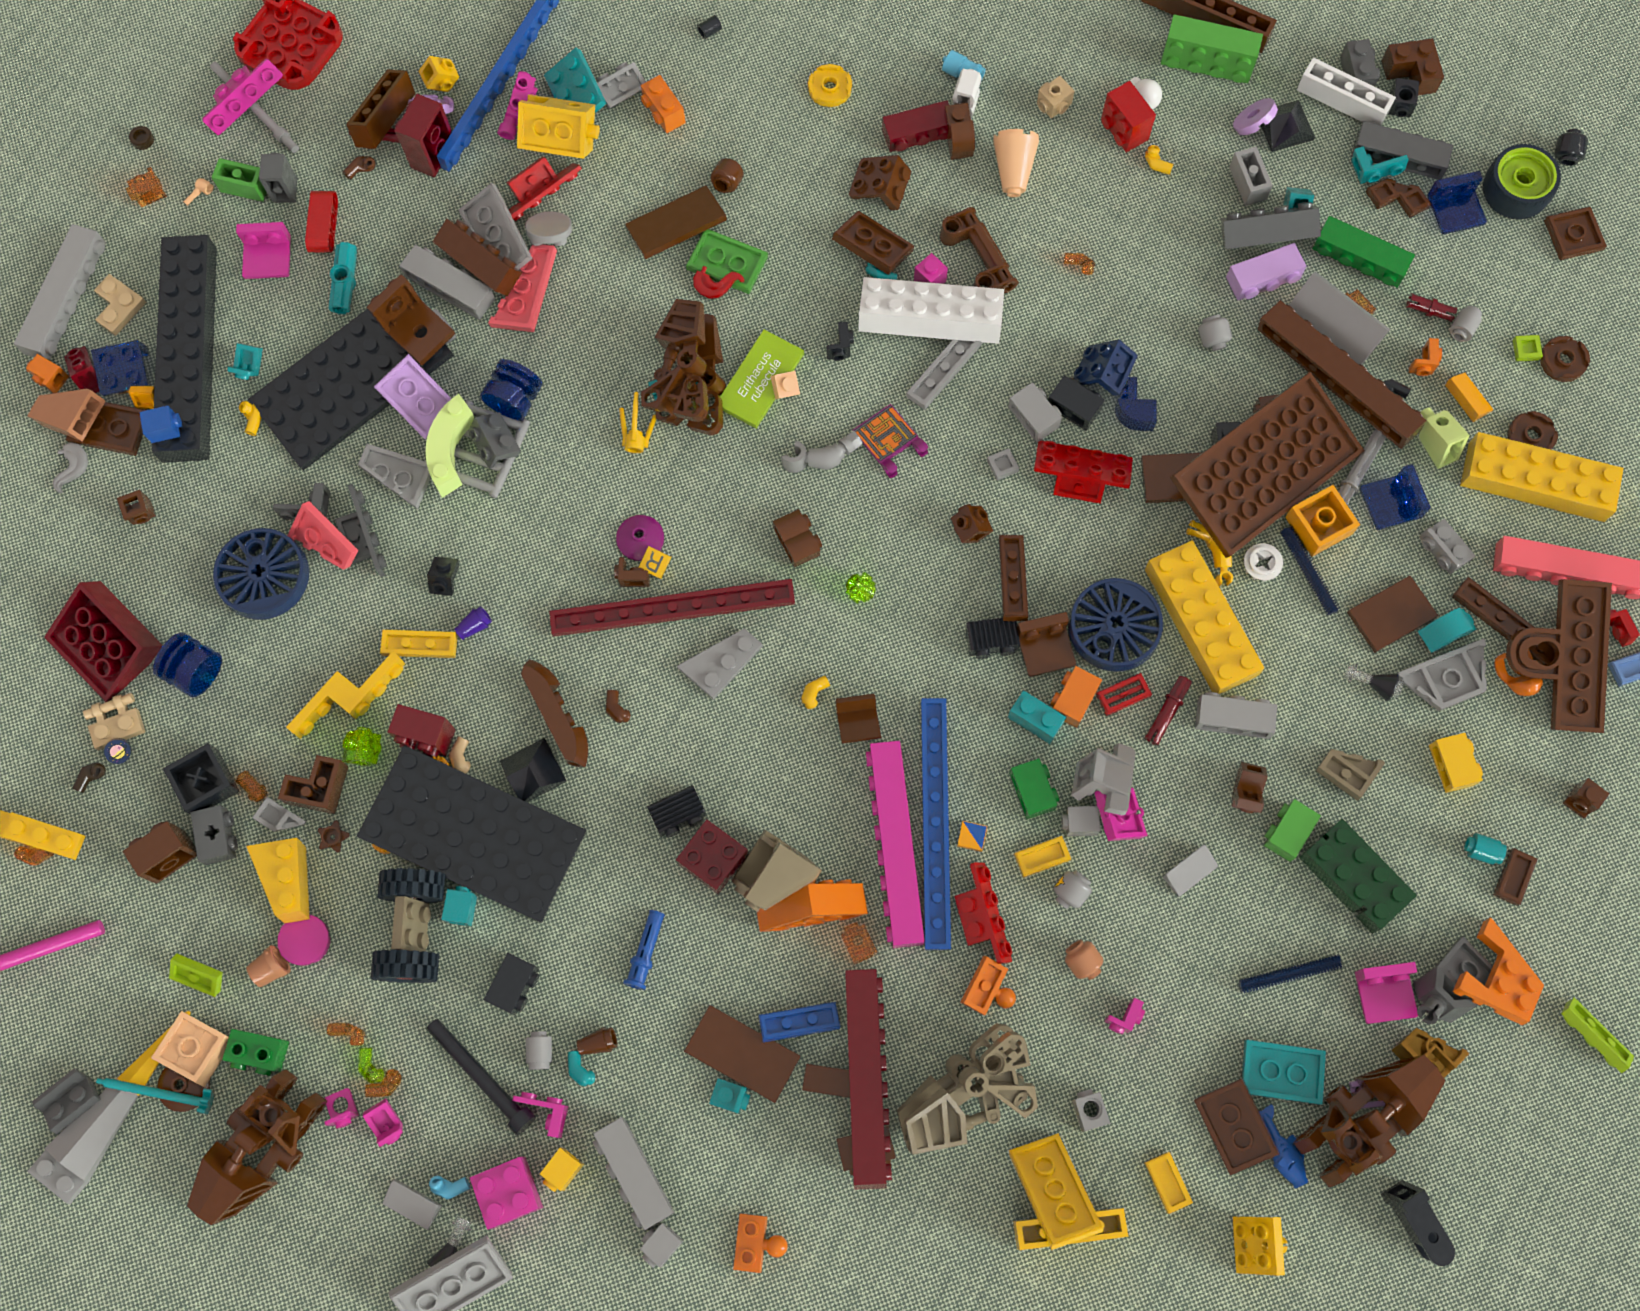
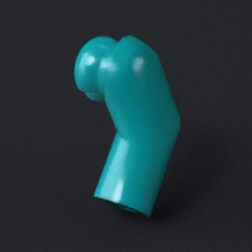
M867 262L865 270L871 277L897 280V273L891 272L888 275Z
M569 1051V1076L580 1086L592 1085L595 1082V1073L587 1071L581 1066V1055L578 1051Z

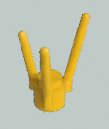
M634 392L632 427L628 434L624 408H619L623 436L622 446L625 447L624 450L627 452L642 453L644 448H648L649 439L656 422V415L652 416L644 437L643 432L637 430L638 392Z

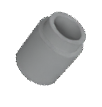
M1466 306L1464 309H1461L1449 329L1452 337L1459 342L1471 340L1482 321V312L1474 306Z
M546 1031L531 1032V1037L525 1038L528 1070L550 1069V1062H552V1037L547 1036Z

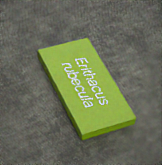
M764 329L720 396L723 411L757 429L775 401L770 376L794 371L804 355V350Z

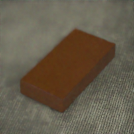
M1515 848L1510 849L1493 895L1516 906L1521 905L1538 859Z
M806 1064L802 1091L850 1098L849 1070Z

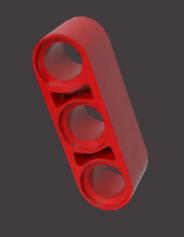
M336 191L310 192L305 245L308 253L333 252L338 213V196Z

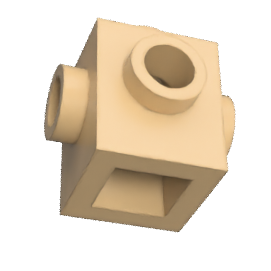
M1058 76L1050 83L1046 82L1040 87L1037 105L1043 113H1046L1052 119L1057 114H1063L1072 104L1075 91L1061 76Z

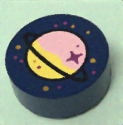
M123 738L111 739L105 746L104 755L111 763H124L131 755V745Z

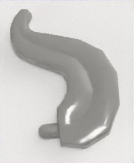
M71 442L63 445V449L57 451L58 454H64V457L69 461L68 468L59 473L53 480V487L60 494L63 493L61 487L64 484L79 478L86 471L88 456L80 444Z

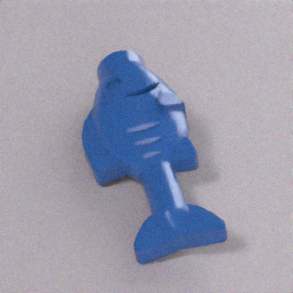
M1270 1104L1259 1112L1280 1152L1279 1155L1272 1157L1274 1161L1273 1166L1296 1189L1309 1182L1306 1177L1304 1154H1301L1293 1144L1296 1140L1294 1135L1284 1138L1279 1134L1272 1121L1274 1106Z

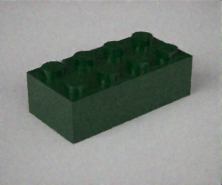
M1343 819L1335 823L1319 840L1299 856L1306 866L1351 912L1360 909L1362 906L1366 909L1360 912L1356 918L1372 934L1382 930L1417 896Z

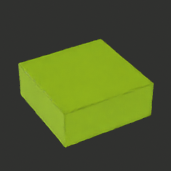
M1539 335L1515 336L1512 340L1516 361H1539L1543 357Z

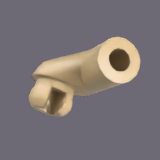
M458 737L449 754L452 768L466 774L470 770L471 764L465 761L463 754L469 741Z

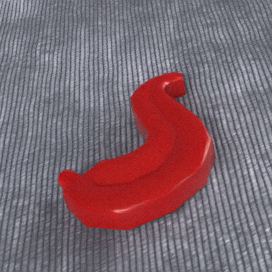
M706 266L702 267L701 272L697 270L693 277L694 288L700 295L709 299L722 297L736 280H739L741 283L745 281L740 273L730 272L719 282H713L710 275L705 274Z

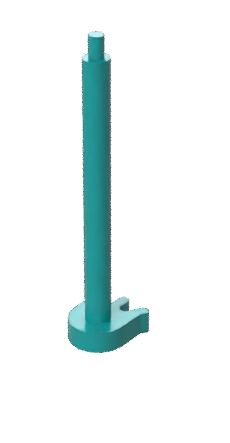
M97 1078L96 1081L97 1084H102L106 1088L199 1106L197 1112L202 1114L210 1112L214 1099L212 1090L206 1088L203 1089V1096L198 1097L110 1078Z

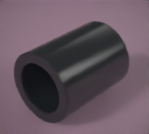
M713 15L698 24L697 29L702 38L707 39L720 31L722 25L717 16Z

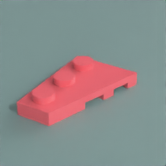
M310 501L301 505L287 536L292 540L302 542L303 547L308 550H316L322 558L343 570L349 568L359 550Z

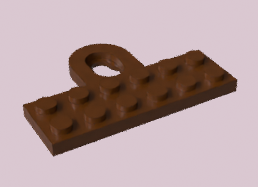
M1568 579L1559 580L1556 629L1525 628L1516 632L1508 641L1506 658L1509 666L1515 673L1526 678L1553 680L1551 730L1604 733L1612 583ZM1542 642L1549 643L1554 649L1553 661L1544 666L1537 660L1530 659L1528 656L1529 647L1539 645Z

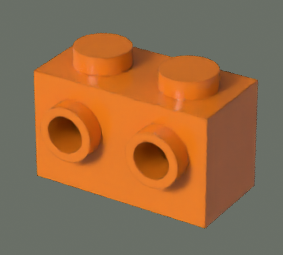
M661 75L641 85L642 95L640 98L643 105L650 109L655 122L662 126L666 134L686 123L683 106Z

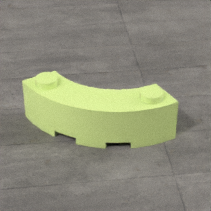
M460 394L453 397L439 411L429 429L426 441L428 471L442 498L462 486L455 469L454 453L456 445L459 444L474 420L472 411Z

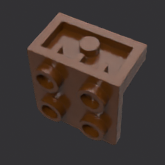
M1067 612L1018 623L1020 649L1029 677L1076 666V660L1066 629L1069 622Z

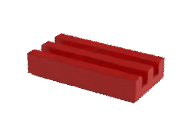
M1142 673L1096 693V697L1100 700V705L1104 708L1106 716L1152 696ZM1137 681L1140 682V685L1107 700L1104 697ZM1144 690V693L1138 696H1135L1111 708L1109 706L1110 704L1116 701H1119L1136 692Z

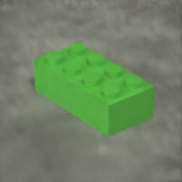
M1174 14L1160 64L1170 68H1180L1193 73H1202L1215 78H1225L1237 83L1243 82L1248 84L1259 55L1263 34Z

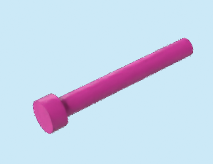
M97 920L1 954L0 971L105 934L104 925L101 920Z

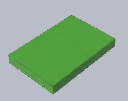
M708 229L702 233L686 265V269L696 273L697 270L701 272L702 267L706 266L705 274L710 275V278L716 282H719L730 272H738L744 277L745 281L741 283L739 280H736L732 288L750 294L768 258V252Z

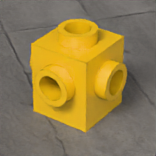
M429 56L418 71L426 88L449 92L459 79L452 60L447 58Z

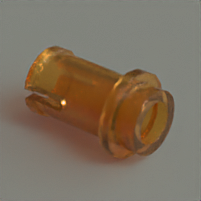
M244 771L237 776L235 781L248 794L249 800L259 802L266 797V786L260 785L249 771Z

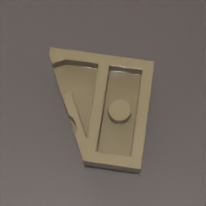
M1331 749L1315 771L1358 801L1364 795L1385 762L1379 759L1371 761L1363 759L1361 755H1349L1343 751Z

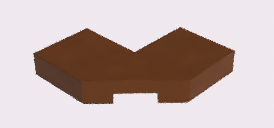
M1389 178L1368 187L1365 191L1377 210L1397 200L1409 218L1429 209L1431 206L1430 201L1419 186L1396 183V180Z

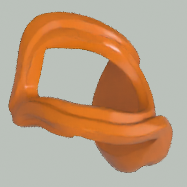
M1528 649V656L1530 659L1533 660L1531 652ZM1506 653L1499 655L1495 659L1494 666L1497 675L1514 693L1520 696H1533L1541 690L1543 685L1542 679L1522 676L1512 677L1507 673L1504 661Z

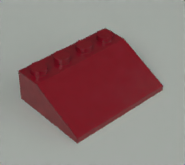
M101 581L79 582L44 636L105 702L112 700L114 696L118 695L147 668L163 646Z

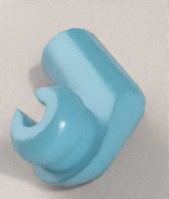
M434 1176L429 1181L430 1190L435 1195L448 1200L471 1189L466 1177L453 1183L441 1176Z

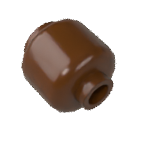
M724 158L717 162L710 178L717 191L732 193L741 183L744 172L737 161Z

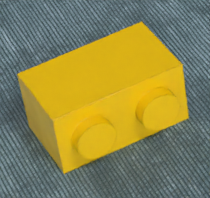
M1466 733L1437 739L1429 745L1445 793L1475 786L1483 781L1482 768L1479 763H1476L1473 755V743L1467 738Z

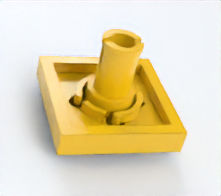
M1234 1216L1233 1232L1236 1273L1285 1275L1283 1254L1287 1251L1288 1246H1283V1244L1288 1243L1282 1236L1281 1217Z

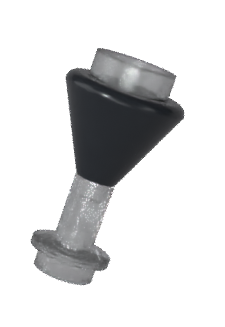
M1356 663L1354 665L1349 664L1344 674V678L1348 679L1349 683L1352 679H1356L1369 684L1385 701H1389L1391 698L1397 700L1404 681L1399 680L1397 673L1371 675L1357 670Z
M459 1216L456 1217L455 1221H451L455 1228L448 1243L427 1261L430 1267L457 1252V1247L465 1230L471 1231L470 1221Z

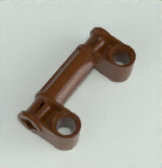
M968 207L961 212L944 218L939 235L940 241L946 246H954L969 239L987 268L986 271L977 274L974 287L984 285L987 288L1004 289V294L1017 287L1019 281L1017 278H1013L1009 271L1008 263L986 229L985 224L979 221L974 207Z

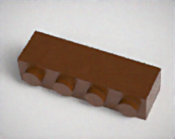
M387 69L346 125L355 147L376 149L408 105V100L412 99L416 94L406 70Z
M446 218L432 242L495 292L508 296L522 274L515 267L516 263L506 256L504 258L500 256L501 251L491 244L487 246L484 243L485 238L474 231L472 233L468 231L469 226L461 220L457 219L454 222Z

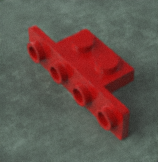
M542 156L507 181V185L518 200L517 204L508 209L513 220L520 219L524 215L523 212L529 207L534 208L542 202L541 199L547 194L552 195L560 189L559 185L565 181L570 182L578 176L577 172L582 169L580 165L572 163L558 174H555L547 159Z
M971 863L970 868L976 889L954 896L967 945L973 946L991 940L997 964L1012 962V948L1006 940L1004 932L1005 923L999 915L997 907L998 898L992 890L990 870L985 863Z

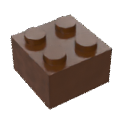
M168 821L154 825L150 833L144 837L134 839L129 843V847L122 851L139 877L156 884L197 857L196 847L186 831Z

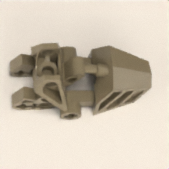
M996 1023L971 1044L969 1048L970 1061L960 1054L950 1056L945 1064L948 1074L937 1081L930 1075L897 1109L905 1145L912 1155L968 1144L967 1131L974 1129V1126L986 1121L991 1124L999 1122L1001 1115L998 1098L1025 1119L1038 1108L1035 1086L1032 1083H1025L1023 1076L1020 1073H1016V1069L1031 1066L1027 1044L1021 1035L1014 1032L1006 1024ZM1001 1030L1005 1034L999 1038L997 1033ZM981 1046L987 1047L988 1049L981 1055L980 1060L976 1059V1050ZM962 1065L963 1070L959 1073L957 1067ZM975 1078V1085L972 1086L971 1080ZM1029 1096L1031 1098L1029 1108L1025 1110L1019 1109L1018 1106ZM972 1097H978L981 1112L971 1116L969 1114L965 1115L959 1106Z

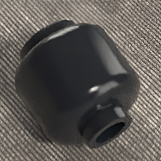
M1569 129L1567 133L1558 136L1554 157L1559 160L1560 164L1574 166L1585 158L1588 138L1586 135L1581 134V130Z

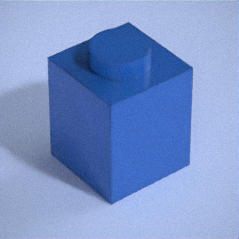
M169 406L140 412L143 434L151 443L180 437L179 427H182L181 418Z

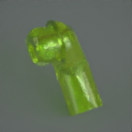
M359 1048V1073L368 1083H380L384 1079V1070L382 1068L376 1069L372 1064L373 1048Z

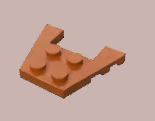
M1489 918L1483 921L1477 935L1479 940L1497 954L1486 984L1484 986L1466 971L1460 974L1453 992L1459 996L1466 995L1472 998V1002L1480 1006L1485 1004L1494 1008L1495 1013L1520 1025H1524L1530 1022L1544 984L1495 921Z

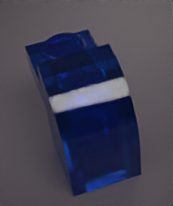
M1128 377L1120 393V399L1117 400L1115 406L1116 416L1121 424L1131 430H1154L1157 423V400L1137 399V377Z

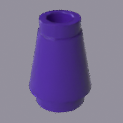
M479 606L477 609L473 608L454 630L464 640L488 628V624L492 622V619L485 609Z

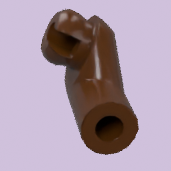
M359 156L342 173L351 180L358 172L374 170L376 162L372 157Z
M607 690V715L617 723H627L630 720L631 714L629 710H624L618 704L619 691Z

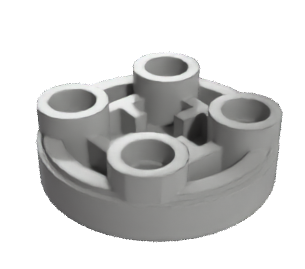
M541 212L531 216L526 221V234L530 239V243L534 246L542 244L562 246L567 243V237L572 233V222L567 215L560 212Z

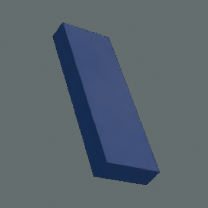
M836 1002L758 1016L763 1043L840 1029Z

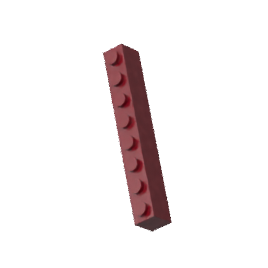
M877 969L845 970L854 1190L887 1188V1181L892 1180L891 1163L886 1164L885 1153H891L890 1136H884V1125H889V1109H883V1098H888L887 1082H882V1071H887L886 1055H881L880 1045H885V1029H879V1019H884V1003H878V993H883L882 977H877Z

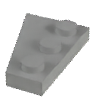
M366 444L358 463L359 467L418 510L431 479L426 461Z

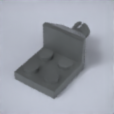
M1464 936L1452 945L1433 969L1412 983L1419 999L1423 1002L1418 1008L1417 1014L1421 1018L1427 1012L1428 1015L1422 1020L1427 1024H1435L1439 1019L1452 1023L1478 1005L1472 1002V998L1466 995L1459 996L1455 994L1453 989L1460 974L1466 971L1485 986L1493 966Z

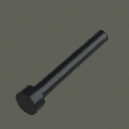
M435 1019L428 1025L426 1030L510 1120L507 1126L516 1136L524 1132L536 1119L528 1107L521 1109L515 1101H512V1098L439 1019Z

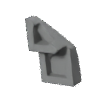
M266 797L252 817L273 832L302 826L306 823V821Z

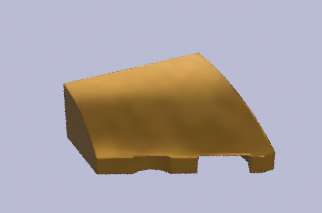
M1418 1028L1412 1030L1392 1049V1052L1400 1060L1425 1055L1438 1068L1444 1078L1470 1054L1463 1048L1461 1050L1446 1045L1445 1040L1433 1038L1427 1032Z

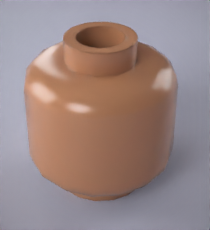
M1078 940L1066 949L1065 963L1076 978L1092 980L1101 973L1100 967L1104 959L1092 942Z

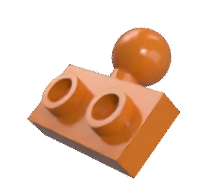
M983 956L960 1003L981 1015H986L994 998L1001 1008L1007 1009L1012 1007L1016 1001L1014 991L1006 987L999 988L1008 968L997 964L996 961L987 956Z
M740 1213L733 1270L762 1273L764 1250L776 1258L786 1253L788 1244L784 1237L774 1235L769 1239H765L767 1216Z

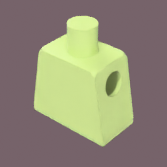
M1431 408L1422 410L1420 413L1427 421L1420 431L1419 439L1437 469L1459 460L1470 435L1448 411L1444 410L1435 414Z

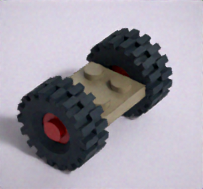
M391 868L379 872L377 898L395 902L392 950L373 952L370 979L397 983L437 982L439 954L426 952L429 944L427 931L428 922L431 918L429 903L442 902L444 898V873L414 868Z

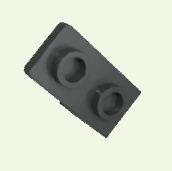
M314 483L313 491H310L309 501L327 518L330 491L324 483ZM273 504V510L280 518L286 520H293L301 508V505Z

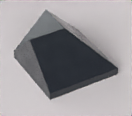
M1299 100L1278 105V111L1271 122L1266 125L1264 123L1260 125L1271 152L1315 139Z
M545 738L500 761L505 776L519 799L526 802L567 782Z

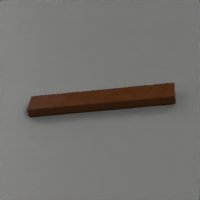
M1467 577L1451 596L1508 641L1519 630L1536 628L1470 577ZM1542 642L1539 645L1529 647L1533 660H1537L1541 665L1547 666L1553 661L1554 649L1549 643Z

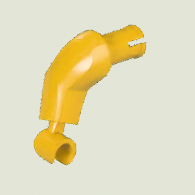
M1191 520L1188 526L1196 528L1197 531L1187 528L1186 534L1206 541L1207 547L1213 555L1214 568H1220V574L1216 576L1215 581L1220 586L1223 582L1222 577L1226 579V586H1228L1233 581V574L1228 571V567H1232V556L1225 558L1204 526L1195 520Z

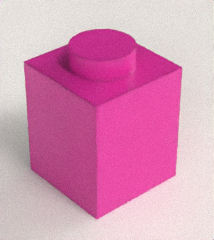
M931 253L915 266L914 281L944 284L947 281L948 268Z

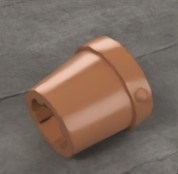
M274 945L266 948L260 956L246 967L250 979L258 987H263L291 972L288 961L282 957L279 949Z

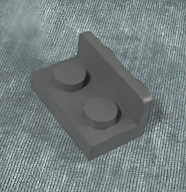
M75 1068L33 1100L32 1104L36 1109L43 1112L49 1130L57 1135L101 1099L92 1079Z

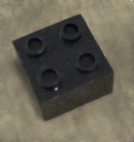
M209 743L163 768L183 810L189 814L190 812L214 807L240 792L219 750Z

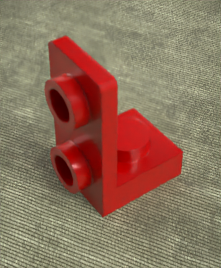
M1613 609L1610 611V626L1612 627L1614 638L1619 641L1622 647L1631 645L1640 636V633L1627 609L1621 611Z

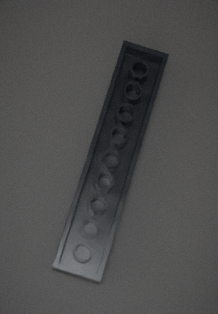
M208 234L161 237L154 409L169 406L175 413L179 414L182 422V427H179L180 437L152 443V453L162 463L210 459L217 248Z

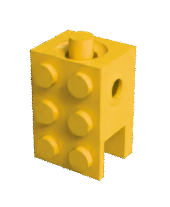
M528 94L527 101L521 100L518 102L517 148L584 159L593 150V139H598L600 127L599 125H594L595 104Z

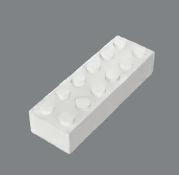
M864 277L858 331L999 344L1004 289Z

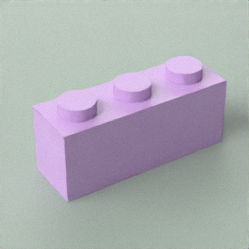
M1295 243L1230 266L1226 279L1237 300L1251 299L1265 290L1270 292L1287 282L1289 284L1297 282L1301 279L1307 266Z

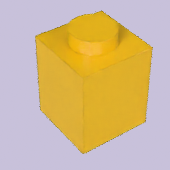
M560 1147L540 1173L545 1178L543 1184L554 1192L557 1189L565 1191L584 1164L565 1148Z

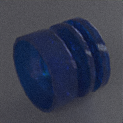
M500 359L495 367L496 369L491 374L493 380L487 381L480 393V398L495 412H500L503 416L522 421L532 405L530 400H535L537 392L540 391L543 383L534 372L525 366L511 360Z
M179 632L168 639L159 650L154 661L153 674L169 685H174L187 696L197 697L203 694L218 676L222 665V656L207 645H201L197 639L192 638L189 634Z

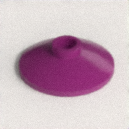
M635 515L626 519L620 525L616 534V543L620 552L625 557L634 561H642L648 546L659 551L662 549L664 532L659 522L654 518L646 515ZM637 532L644 533L641 538L635 537Z

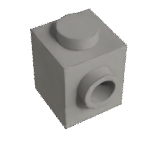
M662 1223L656 1231L651 1228L641 1241L644 1243L640 1248L644 1253L642 1258L651 1267L654 1268L657 1265L661 1268L684 1240L665 1223Z

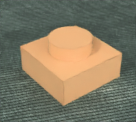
M795 371L770 376L775 399L800 394Z

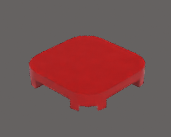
M263 0L264 5L242 34L236 32L233 37L234 51L243 66L253 71L267 58L283 74V77L276 82L277 85L290 90H299L309 86L339 48L343 40V32L335 15L329 10L325 13L302 0Z

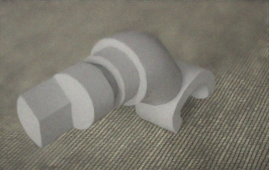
M855 431L838 440V444L834 443L824 448H810L809 451H806L805 446L801 442L795 441V454L799 456L793 458L787 456V454L781 456L782 465L786 471L791 473L802 471L807 463L808 467L829 470L841 464L845 454L849 455L861 446L863 442Z

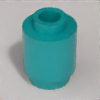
M1475 833L1472 837L1469 836L1467 838L1464 850L1467 851L1469 858L1494 865L1495 863L1501 864L1503 862L1507 846L1502 844L1500 840Z

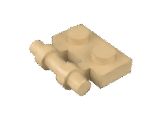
M132 693L124 696L119 694L114 696L113 700L103 704L98 702L91 705L90 709L83 711L86 720L96 717L97 723L88 726L93 746L96 750L104 749L111 739L123 738L127 740L145 733L139 710L136 708L128 710L127 707L128 704L135 702ZM117 709L118 715L110 718L106 717L107 712Z

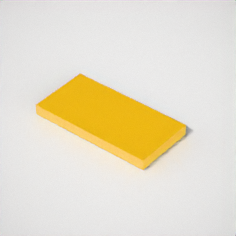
M1059 1133L1009 1150V1156L1051 1250L1103 1232L1101 1222Z

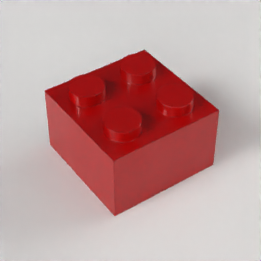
M1128 81L1107 93L1101 122L1104 128L1109 129L1113 134L1117 145L1122 146L1127 153L1149 140L1156 114L1132 82Z

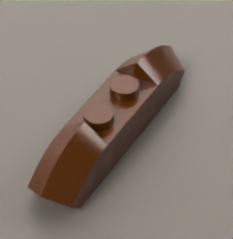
M529 659L524 664L521 675L562 755L569 765L586 767L588 759L587 737L583 727L572 728L576 724L570 712L564 713L561 705L565 703L559 691L554 692L560 685L558 679L545 666Z

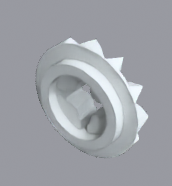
M1259 543L1247 550L1243 564L1245 565L1246 573H1249L1254 580L1259 579L1265 582L1279 575L1283 568V558L1274 546ZM1259 558L1261 560L1270 559L1266 565L1267 568L1264 566L1256 567Z

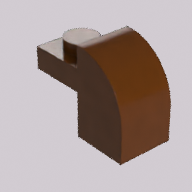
M968 103L945 106L950 159L973 157L975 151V132Z
M1241 761L1232 794V807L1246 813H1262L1264 807L1262 794L1268 778L1266 767Z

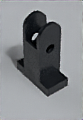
M1401 1180L1381 1193L1385 1203L1392 1206L1419 1254L1438 1266L1449 1265L1455 1257V1248L1427 1202L1430 1198L1426 1191Z

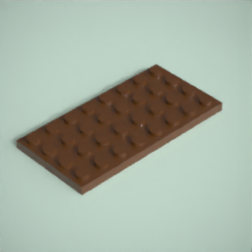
M1309 372L1172 475L1170 479L1225 558H1228L1365 450L1312 373Z

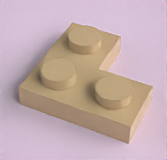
M108 274L95 288L94 292L107 301L109 305L95 320L99 325L116 336L147 302L136 292Z

